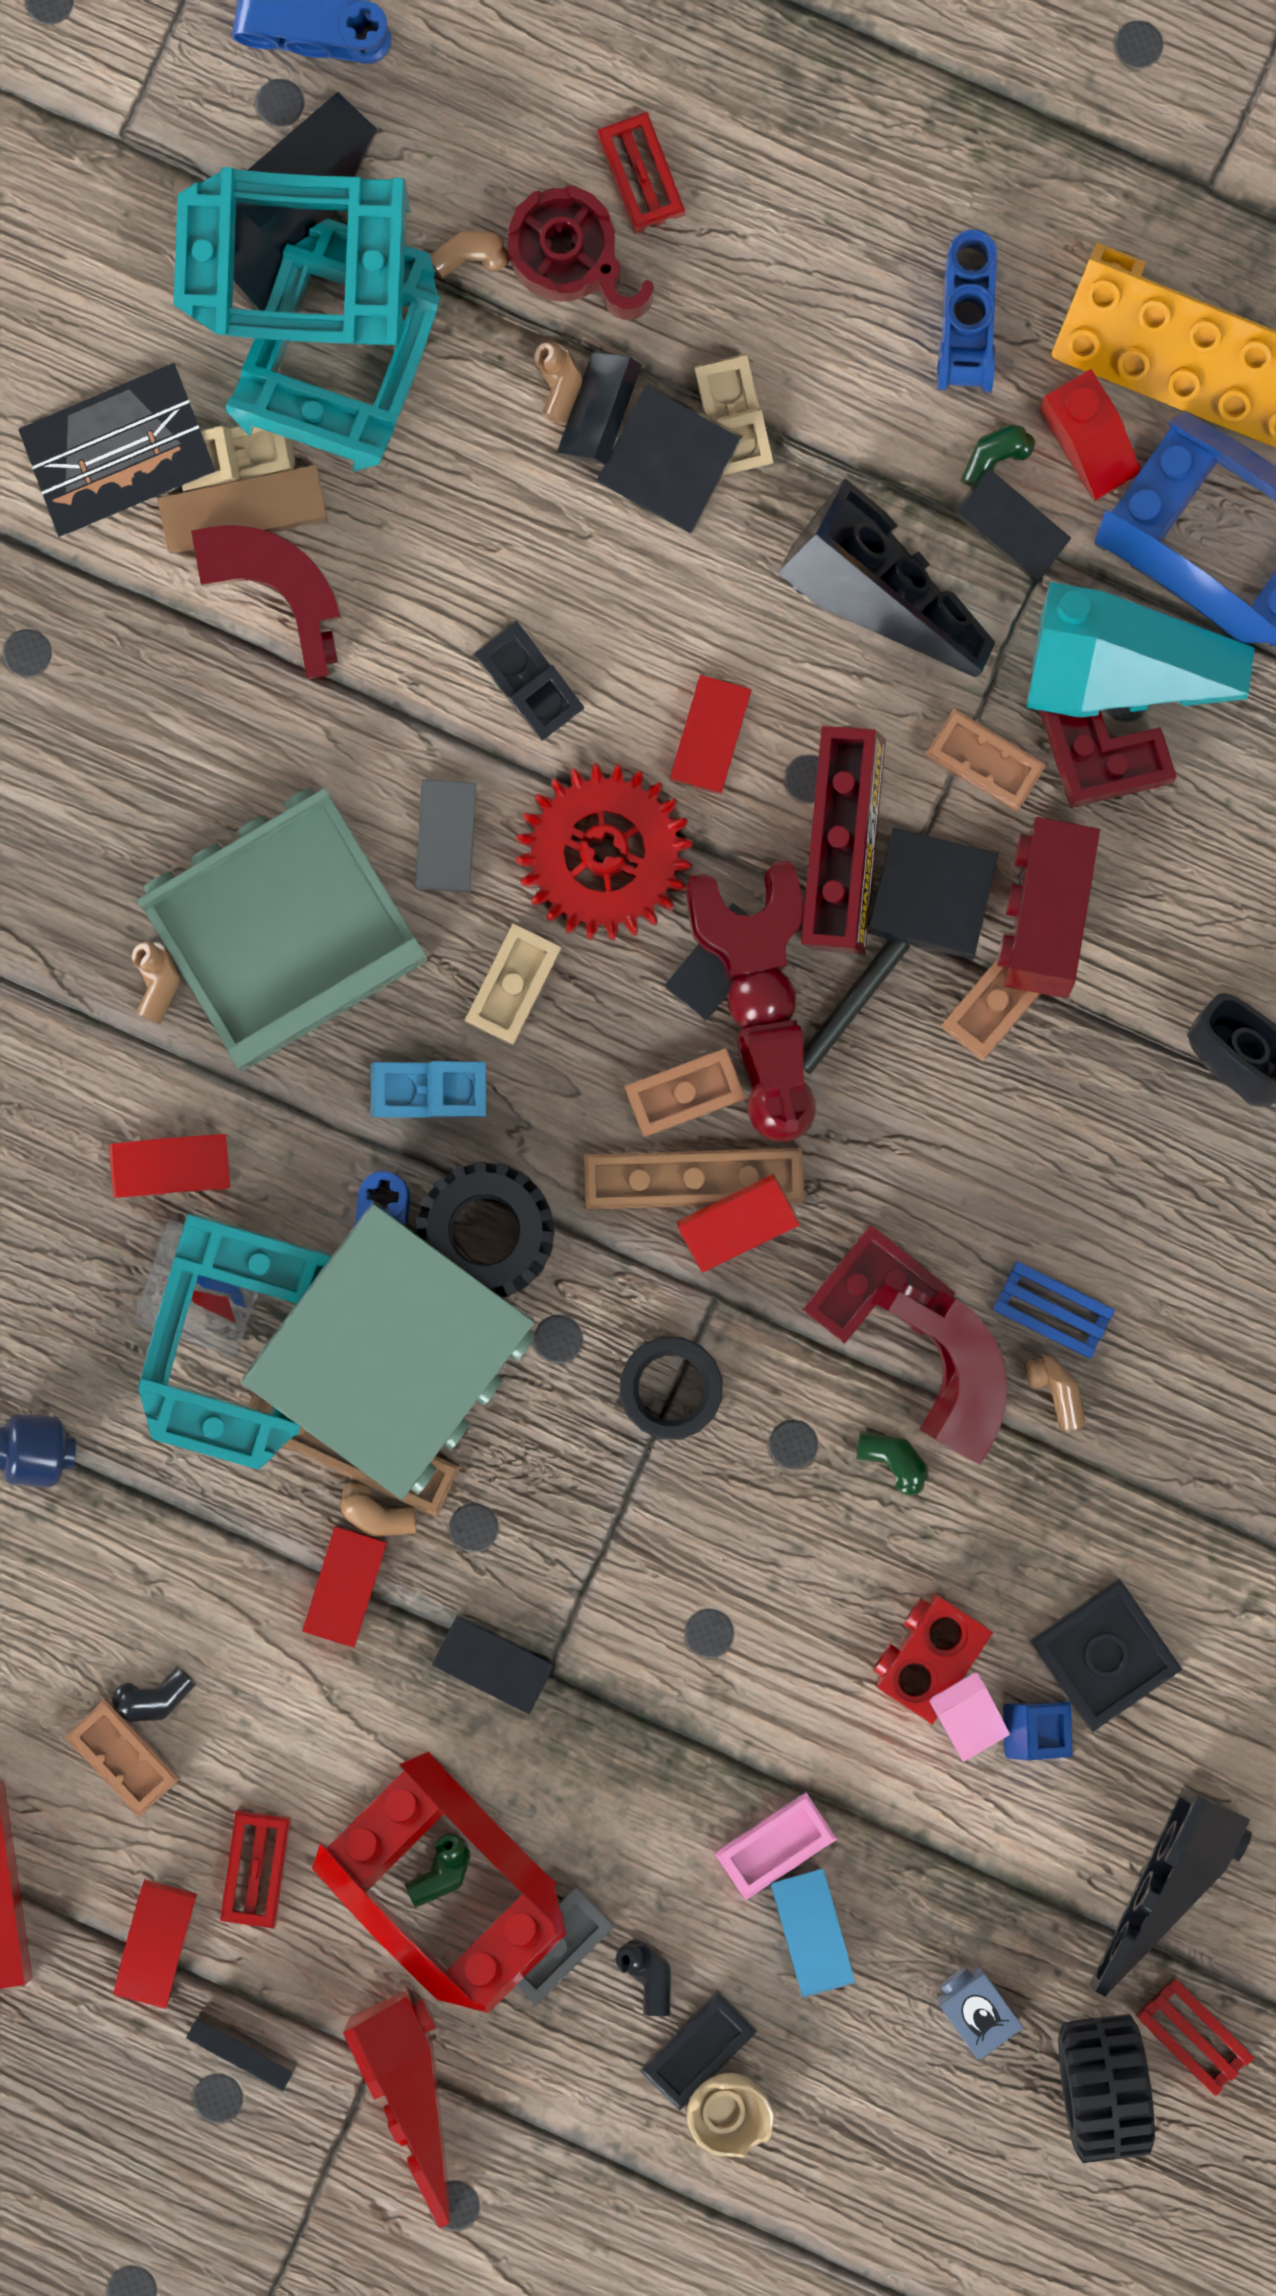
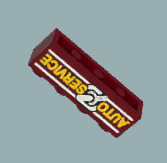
M822 726L801 938V944L812 951L866 955L886 739L876 729Z

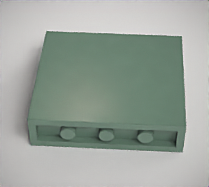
M310 787L295 794L284 803L287 809L285 812L270 821L263 815L248 822L237 831L240 839L223 849L216 843L201 850L190 859L193 867L176 877L169 871L154 878L143 887L147 894L137 899L140 907L147 914L226 1046V1051L235 1066L241 1072L246 1071L428 962L426 955L412 935L325 788L315 793Z
M373 1200L245 1372L241 1383L396 1497L403 1500L410 1489L419 1494L437 1470V1467L430 1462L444 1445L449 1450H452L462 1438L470 1425L463 1418L477 1401L484 1406L497 1391L503 1379L496 1374L510 1357L517 1362L527 1351L536 1337L535 1334L529 1331L534 1324V1320L531 1315L521 1312L395 1219L391 1212Z

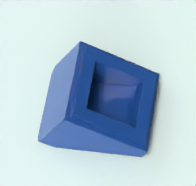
M1071 1702L1007 1703L1004 1705L1003 1721L1010 1733L1009 1736L1004 1738L1006 1758L1030 1761L1073 1757Z

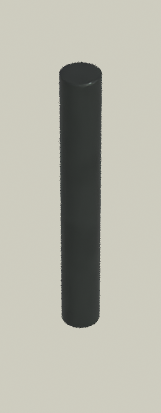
M888 939L803 1048V1070L806 1073L811 1074L910 948L909 944Z

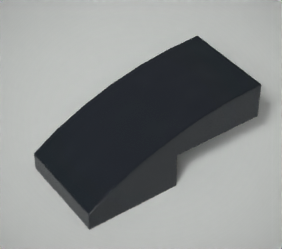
M515 620L472 653L541 741L545 740L585 708L555 667L548 663L521 625Z

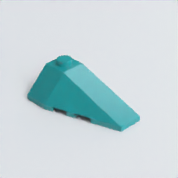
M1050 582L1040 614L1026 708L1075 717L1097 716L1100 710L1129 707L1130 712L1148 710L1149 705L1179 702L1183 706L1247 700L1255 648L1104 591Z

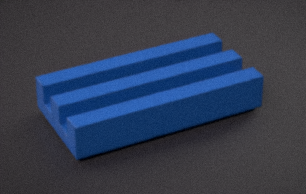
M1018 1261L1015 1262L992 1308V1311L1088 1359L1092 1358L1096 1350L1095 1348L1115 1312L1114 1309ZM1023 1277L1098 1315L1095 1323L1093 1324L1017 1286L1020 1278ZM1011 1296L1089 1334L1085 1343L1007 1305Z

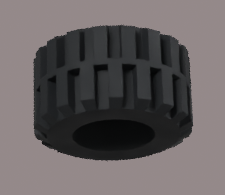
M486 1161L474 1162V1164L467 1166L461 1165L452 1169V1172L445 1177H440L433 1184L434 1187L429 1194H425L421 1203L422 1207L419 1217L416 1219L415 1229H417V1235L502 1298L522 1291L544 1270V1266L551 1256L553 1249L554 1221L545 1196L539 1187L521 1171L519 1172L505 1164H493ZM479 1199H492L503 1203L512 1211L518 1224V1238L513 1250L504 1259L491 1264L475 1263L464 1257L458 1250L453 1237V1226L459 1212L467 1204Z
M1130 2014L1063 2022L1058 2036L1059 2063L1068 2127L1075 2153L1082 2163L1150 2155L1155 2142L1154 2107L1148 2064L1138 2025Z

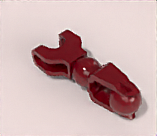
M789 860L773 863L767 870L764 878L766 889L765 906L761 912L752 916L737 915L725 907L718 890L717 881L712 876L706 874L690 876L686 886V898L692 936L706 952L717 956L722 961L727 981L733 980L728 992V1007L733 1019L743 1028L738 1033L737 1045L752 1090L748 1098V1115L751 1123L762 1136L770 1140L789 1142L797 1139L811 1128L816 1116V1100L811 1088L804 1082L803 1035L801 1026L797 1024V1020H791L796 1009V992L791 980L782 972L788 966L786 945L788 940L798 931L804 917V902L795 866Z

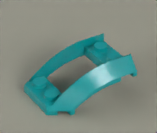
M221 167V171L202 183H194L177 195L173 305L215 334L222 336L310 343L399 345L406 322L402 320L406 212L411 213L406 180L404 178L362 179L361 177L281 174ZM236 203L297 209L348 211L344 315L232 308Z
M327 218L309 229L308 237L295 245L287 243L265 311L299 313L312 274L345 285L348 225ZM405 245L403 306L409 307L405 319L406 325L400 343L395 347L373 406L279 374L278 370L289 341L254 339L241 369V377L232 397H229L226 404V412L249 436H251L254 427L330 452L353 460V472L380 464L406 402L440 304L441 296L438 295L434 282L435 272L430 254Z
M187 1214L161 1299L138 1385L153 1440L259 1470L276 1455L275 1452L291 1438L299 1434L301 1426L273 1406H271L269 1413L172 1385L168 1382L198 1275L297 1304L333 1256L332 1254L213 1220L212 1217Z

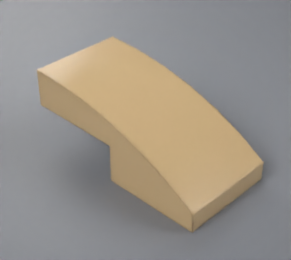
M747 354L693 366L704 415L743 436L723 476L774 463Z
M218 426L203 430L201 433L216 471L182 485V489L184 492L297 469L292 441L289 438L254 427L251 436L240 426L231 429L225 426Z

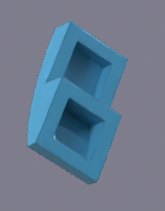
M431 1061L429 1063L373 1062L370 1064V1118H464L486 1116V1062Z
M824 1869L771 1883L802 1998L855 1984Z

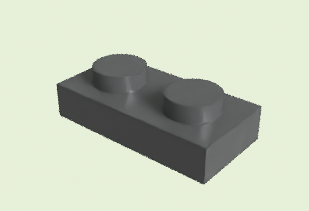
M577 1886L558 1903L559 1910L563 1911L566 1935L516 1985L535 2005L615 1927V1924Z

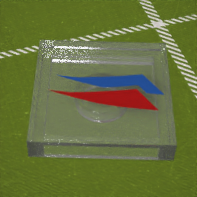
M168 1219L133 1323L150 1329L154 1328L184 1224ZM198 1275L180 1339L238 1358L260 1293Z

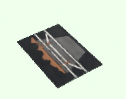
M175 362L18 429L59 538L216 471Z

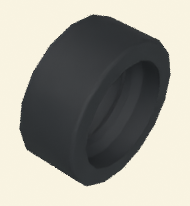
M660 1337L643 1344L628 1358L620 1376V1399L627 1417L642 1432L658 1439L681 1440L699 1433L714 1419L722 1401L723 1378L715 1359L701 1345L683 1337ZM663 1356H679L690 1361L699 1370L703 1380V1397L699 1406L689 1416L679 1420H662L653 1416L643 1406L639 1396V1380L644 1369L653 1360Z

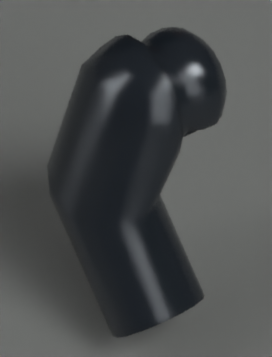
M176 1666L156 1689H139L132 1683L120 1685L113 1693L112 1703L118 1709L119 1715L127 1721L163 1720L169 1716L196 1686V1682L186 1672Z
M632 1940L621 1946L616 1953V1965L621 1972H628L644 1986L643 2015L658 2017L671 2015V1966L669 1962L646 1942Z

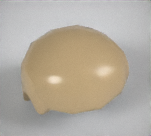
M729 2072L713 2076L701 2084L689 2099L687 2125L696 2144L714 2156H736L743 2158L759 2143H767L772 2136L775 2118L774 2111L763 2088L746 2075Z

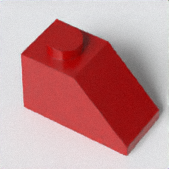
M1092 369L1044 397L1039 412L1094 502L1137 477L1141 469L1120 414Z

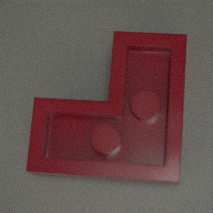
M1039 710L1070 808L1171 785L1177 778L1161 727L1110 739L1101 710L1097 716L1075 717Z
M869 1225L802 1308V1311L845 1344L877 1305L873 1301L883 1283L899 1292L904 1284L907 1283L933 1299L939 1290L952 1297L956 1293L876 1228ZM899 1318L918 1335L922 1336L924 1334L917 1327Z

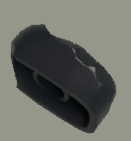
M1225 993L1218 994L1198 1014L1187 1033L1189 1044L1209 1071L1218 1080L1240 1095L1250 1106L1269 1107L1276 1103V1024L1238 997Z

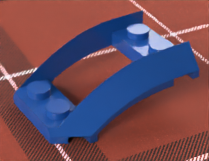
M1185 411L1168 421L1170 430L1112 512L1106 509L1094 542L1095 546L1103 551L1107 549L1130 563L1131 568L1189 604L1229 634L1233 640L1241 643H1270V646H1276V571L1250 607L1206 572L1161 543L1216 463L1276 502V466L1235 439Z

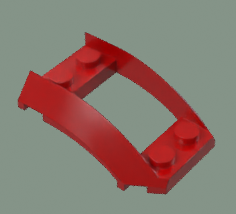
M428 1751L399 1764L404 1771L328 1847L320 1843L312 1869L368 1932L436 2000L489 2013L566 1935L563 1911L559 1910L555 1888L558 1883L520 1848L461 1784L456 1782L442 1767L437 1758ZM443 1815L522 1893L448 1969L444 1968L369 1890Z

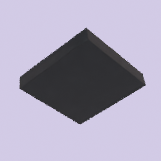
M647 384L611 451L607 465H604L596 481L691 534L743 436L651 384Z
M893 827L867 934L973 960L999 853Z
M1119 1578L1029 1640L1092 1732L1183 1670Z

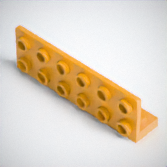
M1096 242L1052 350V358L1085 372L1092 369L1094 374L1100 378L1276 448V330L1141 277L1146 261Z

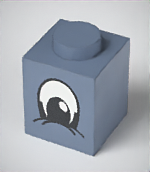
M964 1967L940 1985L944 1992L936 1998L940 2008L978 2060H981L1023 2029L1016 2015L981 1967H978L973 1972Z

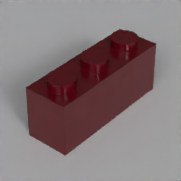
M1036 817L1030 834L1020 833L1014 865L1023 867L1021 885L1011 884L1006 907V916L1015 917L1012 935L1003 934L997 966L1007 968L1003 987L1069 998L1077 976L1100 828Z

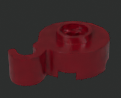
M565 185V188H551L540 192V190L535 191L517 206L508 226V253L517 279L531 293L549 301H574L598 291L603 296L606 309L613 316L622 320L639 318L649 310L653 302L654 286L651 281L645 280L640 291L633 297H623L616 291L620 284L621 272L620 263L615 258V230L607 208L593 194L575 186ZM563 234L572 236L571 248L573 250L568 253L563 252L562 254L553 252L552 243L549 240L555 235L561 240Z

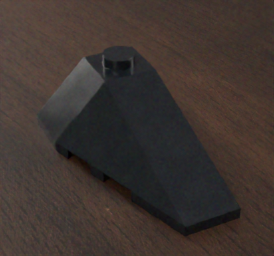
M337 92L251 166L248 171L356 177L377 133V128ZM236 203L233 289L255 310L265 311L287 243L295 245L308 237L309 229L327 218L334 220L337 211Z
M845 478L792 544L778 574L786 579L796 592L805 595L820 608L976 678L983 672L996 642L955 593L950 591L941 592L926 571L930 563L919 551L912 556L893 535L892 532L898 525L888 513Z
M1183 1785L1090 1982V1986L1095 1992L1106 1997L1227 1870L1231 1860L1233 1859L1238 1862L1241 1860L1252 1837V1831L1246 1829L1250 1821L1248 1817Z

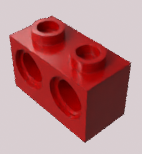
M935 1593L929 1602L923 1598L916 1602L903 1623L910 1631L899 1648L890 1643L873 1668V1672L879 1675L874 1684L879 1690L932 1725L938 1717L929 1700L963 1680L993 1634L992 1631ZM939 1618H952L959 1628L957 1640L946 1648L934 1646L929 1638L931 1625ZM909 1664H921L926 1667L929 1674L927 1686L918 1693L910 1694L904 1692L899 1685L900 1672Z

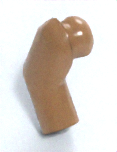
M469 230L459 232L430 254L433 269L441 279L445 278L467 260L482 261L484 268L490 272H495L506 266L510 259L508 250L504 247L505 240L495 232Z
M544 342L536 349L534 355L535 364L540 368L541 373L551 388L541 415L554 423L566 425L582 386L583 376L566 347L554 342Z
M145 941L139 943L132 953V962L135 967L139 968L147 985V990L136 1014L160 1025L179 987L180 976L169 951L159 943Z
M1041 1355V1359L1027 1361L1024 1365V1370L1029 1386L1032 1389H1040L1048 1385L1052 1393L1059 1429L1071 1431L1083 1427L1086 1421L1076 1380L1054 1356Z
M360 1482L351 1483L343 1489V1500L340 1502L341 1512L349 1522L369 1537H382L417 1533L414 1506L383 1509L371 1498L369 1486Z

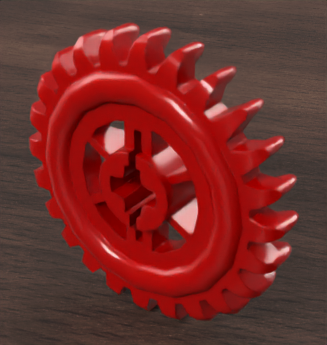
M594 763L591 778L585 781L576 768H572V786L570 788L565 787L557 779H552L551 786L555 794L553 800L541 794L535 795V801L543 813L541 815L527 812L523 814V820L534 829V833L518 834L516 840L520 844L531 848V852L517 856L515 862L520 866L531 867L533 871L523 877L520 883L524 887H540V890L531 899V904L533 906H539L547 902L552 904L546 916L548 922L555 921L563 914L567 916L565 927L567 934H571L580 923H584L588 940H593L599 927L604 926L609 939L615 941L618 926L624 924L632 936H637V919L639 917L655 926L658 924L654 911L656 905L670 911L674 909V903L666 894L667 890L677 892L686 890L685 883L674 876L675 872L689 871L693 868V864L690 861L678 857V853L693 847L691 839L676 837V834L688 825V819L669 818V815L676 808L678 801L676 798L662 803L657 801L662 791L661 782L655 783L646 791L641 789L643 783L642 770H638L629 782H624L621 764H616L610 778L604 779L599 764ZM603 814L620 816L634 827L623 833L613 825L604 824ZM598 815L599 825L593 826L586 833L574 828L579 822L589 816ZM637 833L643 839L644 859L629 853L627 841ZM575 837L581 840V843L572 840V838ZM606 838L613 840V851L620 855V857L617 856L615 859L607 856L603 864L596 862L595 850L589 847V845L593 843L602 845ZM565 846L579 852L581 855L582 863L571 872L568 870L565 862ZM625 861L637 865V867L634 868L632 866H629L625 864ZM587 870L595 877L604 878L606 892L587 889L574 878ZM620 872L635 877L632 882L619 890L611 891L610 877H614Z

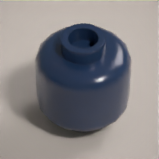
M16 1414L8 1420L5 1427H0V1471H2L3 1477L8 1484L49 1488L59 1482L63 1469H73L76 1440L75 1437L66 1436L65 1427L58 1417Z

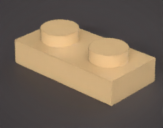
M513 923L464 1020L465 1023L514 1046L562 947Z

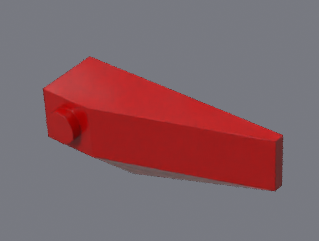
M408 1989L350 2016L343 2034L373 2099L375 2100L385 2095L388 2104L384 2105L383 2108L388 2121V2128L396 2143L398 2142L401 2147L408 2146L411 2155L407 2157V2162L411 2174L438 2227L441 2228L450 2223L452 2212L433 2038L430 2034V2031L436 2029L437 2025L426 2000L421 1998L415 2001L411 1990Z

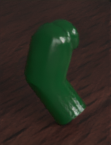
M1008 424L981 436L975 445L961 482L972 488L985 470L991 469L994 471L997 462L1010 457L1014 460H1026L1032 455L1035 448L1033 436L1027 433L1024 427L1016 424Z
M859 1433L856 1459L886 1463L896 1477V1489L904 1495L914 1496L923 1491L924 1482L929 1477L928 1467L908 1440L899 1437Z
M452 1833L441 1836L435 1844L436 1853L431 1871L405 1882L406 1890L415 1908L456 1891L462 1886L471 1858L470 1848L466 1840Z

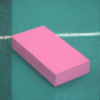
M978 1673L971 1674L929 1700L963 1762L1010 1735Z
M804 1792L717 1850L715 1855L744 1899L747 1900L837 1840L807 1792Z

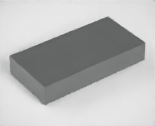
M422 780L416 890L470 893L476 783Z

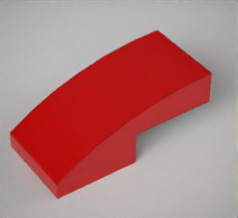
M226 1134L109 1144L113 1199L231 1188Z
M144 1879L126 1940L113 1995L166 2009L171 1997L181 1952L187 1939L197 1893Z

